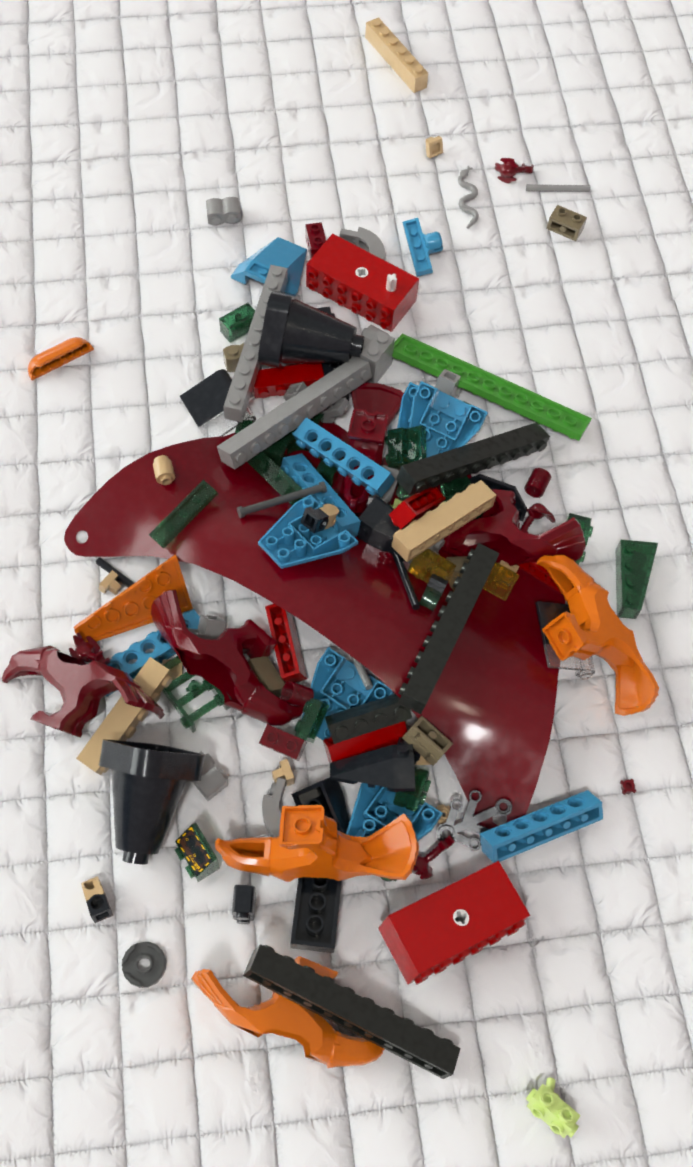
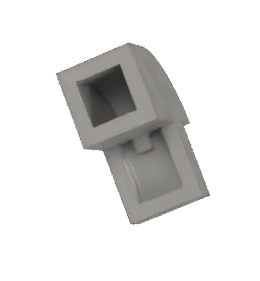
M201 614L198 629H187L199 638L214 640L223 633L226 621L219 616Z

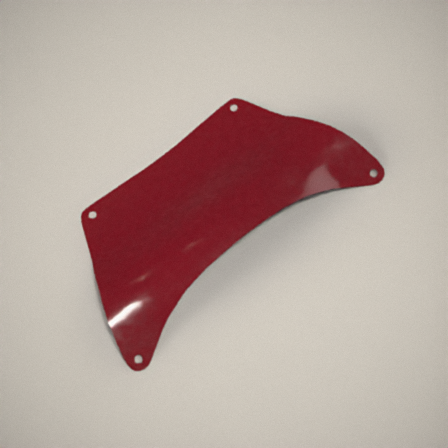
M313 421L349 445L348 432L334 422L321 423ZM295 430L236 469L221 462L217 446L238 432L227 436L186 441L150 452L125 466L110 478L80 509L67 527L64 536L65 544L72 553L78 556H153L169 559L176 554L178 561L198 565L241 584L299 618L369 669L399 698L402 696L398 692L403 682L408 684L410 680L406 677L411 667L416 668L418 664L414 661L419 651L424 652L425 647L422 645L427 635L431 637L433 634L430 629L434 621L437 620L439 622L441 618L437 615L442 605L447 606L448 604L445 602L450 591L454 592L449 585V580L442 572V565L447 557L455 556L441 550L438 552V559L434 563L425 565L423 569L403 561L420 604V608L417 610L412 609L394 559L392 558V564H383L379 560V553L384 551L366 544L357 536L354 538L358 540V544L341 554L283 569L272 560L258 545V541L301 498L247 514L244 518L238 516L237 507L242 506L243 508L296 492L280 473L283 457L302 453L343 500V476L337 471L336 467L327 466L321 457L315 458L311 455L306 447L304 449L300 448L295 443L297 440L293 436ZM161 455L168 456L172 461L175 480L169 485H162L156 481L153 463L154 459ZM384 457L382 467L383 465L393 467L391 461ZM398 483L391 505L394 504L395 498L404 501L417 493L409 495ZM444 495L446 498L444 501L447 502L449 499ZM479 515L478 517H476V518H474V519L482 518V516ZM83 530L87 532L88 539L85 543L81 544L77 542L76 535L79 531ZM497 559L421 714L415 711L413 713L418 719L423 716L453 743L446 751L445 756L468 802L470 800L469 793L472 790H478L482 795L481 800L477 803L474 815L494 807L497 800L505 798L512 804V811L507 815V823L527 813L548 748L555 712L559 658L552 646L543 645L535 603L542 601L565 604V598L561 593L521 568L518 569L511 583L494 576L493 574L501 561ZM432 573L448 581L438 603L430 602L422 596ZM477 792L472 793L471 798L473 800H477L479 798V794ZM501 803L499 806L500 810H506L507 804ZM493 817L479 823L480 826L488 829L499 826L493 822Z

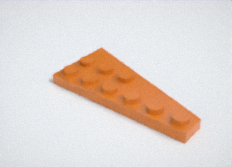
M176 554L73 627L75 634L80 633L84 642H88L87 636H90L97 642L153 623L151 605L158 596L168 590H176L181 612L193 609Z

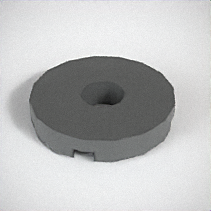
M140 942L132 945L125 952L122 959L124 977L131 985L139 988H148L157 984L166 970L164 952L158 945L151 942ZM144 958L149 959V968L144 971L138 968L139 961Z

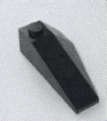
M376 496L358 518L361 523L357 537L368 545L392 554L395 551L392 547L393 535L400 529L393 524L391 517L388 515L394 508ZM427 549L408 561V563L423 569L431 553Z
M413 744L389 745L331 762L330 780L349 784L361 782L368 784L370 788H375L377 785L387 787V791L392 792L415 791Z
M327 778L291 794L296 806L322 805L325 809V816L334 819L337 822V830L346 834L349 818L344 794L338 781Z

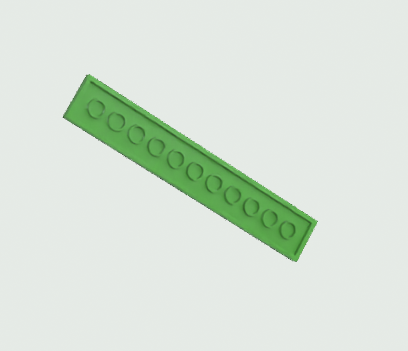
M403 333L394 342L392 355L394 359L406 362L410 366L417 367L425 373L439 377L444 369L460 375L458 388L470 391L472 394L501 405L507 410H512L522 417H527L538 424L551 428L553 431L565 434L571 439L580 441L592 418Z

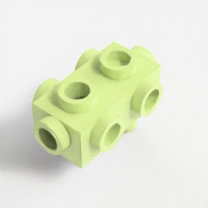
M547 1078L546 1086L542 1084L538 1090L533 1088L526 1097V1100L529 1102L527 1107L535 1117L547 1123L552 1132L561 1135L563 1138L566 1135L571 1138L579 1128L576 1122L581 1115L566 1104L557 1093H554L556 1080L554 1078Z

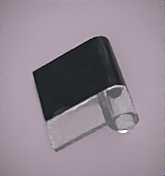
M225 369L216 371L180 395L181 400L205 438L224 436L239 425L242 428H246L257 420L249 405L247 406L243 422L224 418L223 406L232 382V378Z
M537 601L535 604L548 668L575 670L576 676L580 677V679H590L595 674L592 656L586 660H580L572 656L562 661L558 658L548 638L542 631L547 624L563 612L567 611L570 613L568 604Z

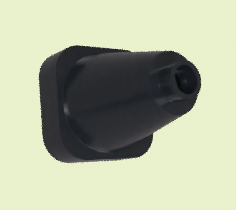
M272 291L265 312L258 363L276 368L287 366L288 363L349 362L352 356L360 358L365 337L356 335L357 328L301 302L300 295Z
M103 739L99 766L112 770L115 846L117 849L124 851L122 861L144 865L148 864L149 854L159 853L187 780L201 781L205 760L204 754L158 744Z

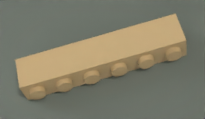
M378 17L366 22L365 38L412 92L416 93L427 88L428 72Z
M482 480L475 484H470L466 490L456 493L452 499L442 502L433 511L426 512L422 518L413 520L403 530L399 529L393 535L392 547L406 562L410 561L493 507L496 494Z
M149 657L134 680L157 703L161 696V691L164 687L167 688L170 685L174 674L168 668ZM121 696L76 759L99 775L107 772L109 768L99 766L103 739L126 741L128 738H131L136 732L138 723L147 717L148 710L126 704Z

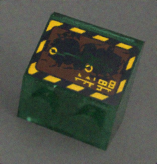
M193 823L175 841L177 848L174 850L180 861L183 859L186 861L188 866L185 869L190 878L195 877L197 882L219 870L220 867L218 858L197 823Z

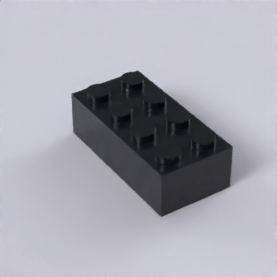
M298 878L290 948L334 953L342 881L329 878Z

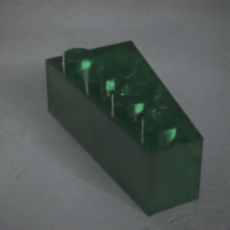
M620 540L615 550L618 618L636 619L643 606L658 543Z

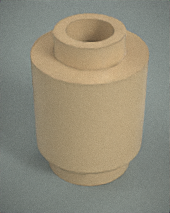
M165 455L156 457L153 469L157 483L162 485L171 484L175 480L172 461Z

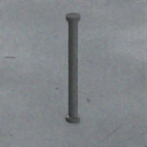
M322 481L319 482V485L243 508L239 506L237 507V513L240 518H244L247 514L303 498L310 494L326 493L327 487L325 482Z

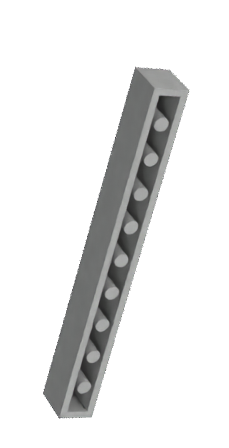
M270 265L223 406L225 419L243 422L261 366L258 363V352L268 299L272 291L285 292L288 282V268Z
M359 357L351 358L349 362L340 365L217 446L221 462L233 469L238 468L298 428L306 417L308 419L313 418L371 379L370 363Z

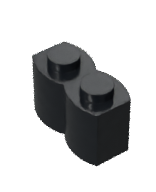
M234 886L232 915L238 924H250V921L254 920L256 888L254 886Z

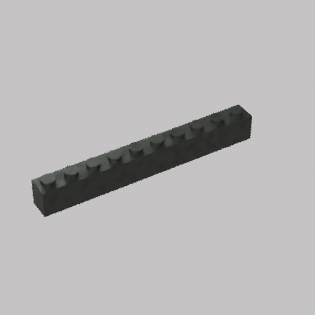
M536 422L402 465L396 480L409 495L417 492L420 493L426 489L435 488L440 484L449 483L452 480L464 478L473 473L476 474L481 470L490 469L493 466L502 465L511 460H517L525 455L529 456L537 451H543L547 446L550 436Z
M478 543L475 550L471 548L466 558L470 561L469 563L464 562L459 572L463 575L461 578L457 576L452 586L456 588L455 591L448 593L445 602L448 604L447 606L442 605L437 615L441 618L439 622L437 620L434 621L430 629L433 634L431 637L427 635L422 645L425 647L424 652L419 651L414 661L418 664L416 668L411 667L406 677L410 679L408 684L403 682L398 694L402 695L398 702L399 704L419 714L422 713L500 553Z
M260 944L253 951L243 974L244 977L442 1079L453 1075L461 1048L453 1045L454 1043L451 1040L434 1035L432 1030L415 1025L411 1019L397 1016L393 1010L376 1005L374 1000L355 994L353 989L336 984L330 977H322L315 973V970L311 967L295 963L293 958L276 953L268 945Z

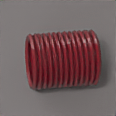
M543 468L533 469L524 487L525 492L535 498L542 497L552 478L551 474Z
M289 681L281 690V699L290 705L304 706V709H306L313 702L314 692L309 687Z

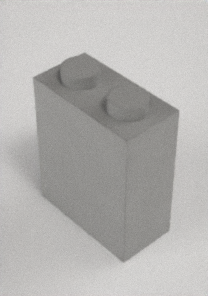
M380 330L360 356L361 359L370 363L372 378L365 383H378L392 365L395 338Z

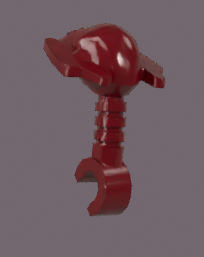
M501 158L500 161L503 164L495 163L494 168L500 172L501 176L497 177L499 180L511 183L517 180L513 177L517 173H532L534 165L527 166L523 163L522 166H519L512 158Z
M536 503L527 509L529 516L520 530L524 533H529L528 527H530L534 519L546 517L552 523H555L556 520L554 515L543 504Z
M80 633L73 635L76 649L74 651L73 648H69V652L72 657L79 659L80 665H86L85 662H92L93 660L105 665L110 663L109 658H104L103 651H99L100 646L93 638L87 636L88 642H84Z
M449 835L444 841H440L437 847L433 848L425 857H422V854L419 853L412 873L421 875L420 879L422 880L431 878L433 876V869L431 867L428 868L429 862L455 843L452 837Z

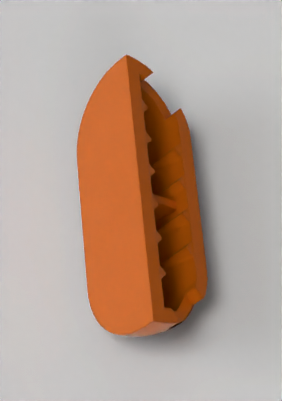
M73 337L34 356L28 365V375L31 380H34L94 350V348L83 338Z

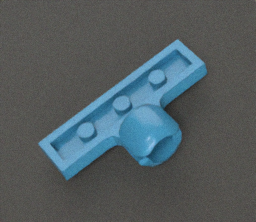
M418 218L403 221V228L416 276L433 273L429 255L443 250L440 233L423 234Z

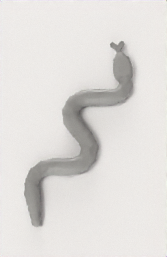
M468 166V169L462 170L458 177V184L472 191V193L460 198L458 203L461 210L473 215V218L466 226L467 229L475 224L479 217L477 210L465 205V202L475 199L478 195L476 186L463 180L468 176L469 170L473 169Z

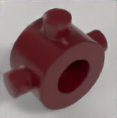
M386 551L379 553L380 562L386 565L393 563V555Z
M633 779L620 781L622 794L636 792Z

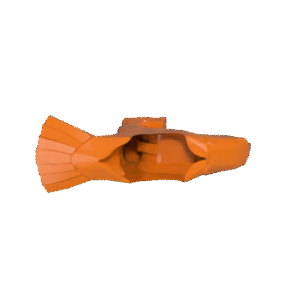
M544 555L539 558L537 564L543 566L548 571L550 577L567 601L570 613L567 611L563 612L542 629L558 658L563 661L573 656L580 660H586L596 655L604 659L616 674L615 714L626 716L649 709L659 695V686L653 674L643 662L636 646L633 631L621 622L610 607L607 599L609 592L594 582V579L573 559L565 555Z
M322 805L282 806L279 836L238 838L233 840L217 838L215 841V849L222 855L227 866L268 877L271 875L286 882H291L293 879L301 877L329 878L342 881L365 875L406 880L412 874L417 856L419 855V843L417 842L416 833L412 822L406 814L403 813L368 837H358L338 831L337 822L325 816V809Z
M298 956L295 959V963L311 967L315 970V973L322 977L326 976L335 980L338 974L337 971ZM202 969L196 971L191 978L200 991L214 1003L218 1011L232 1025L256 1037L273 1033L295 1039L304 1047L306 1058L326 1064L327 1068L364 1066L376 1061L385 1050L364 1038L348 1036L335 1030L320 1015L273 992L270 999L246 1008L240 1007L228 995L211 970Z

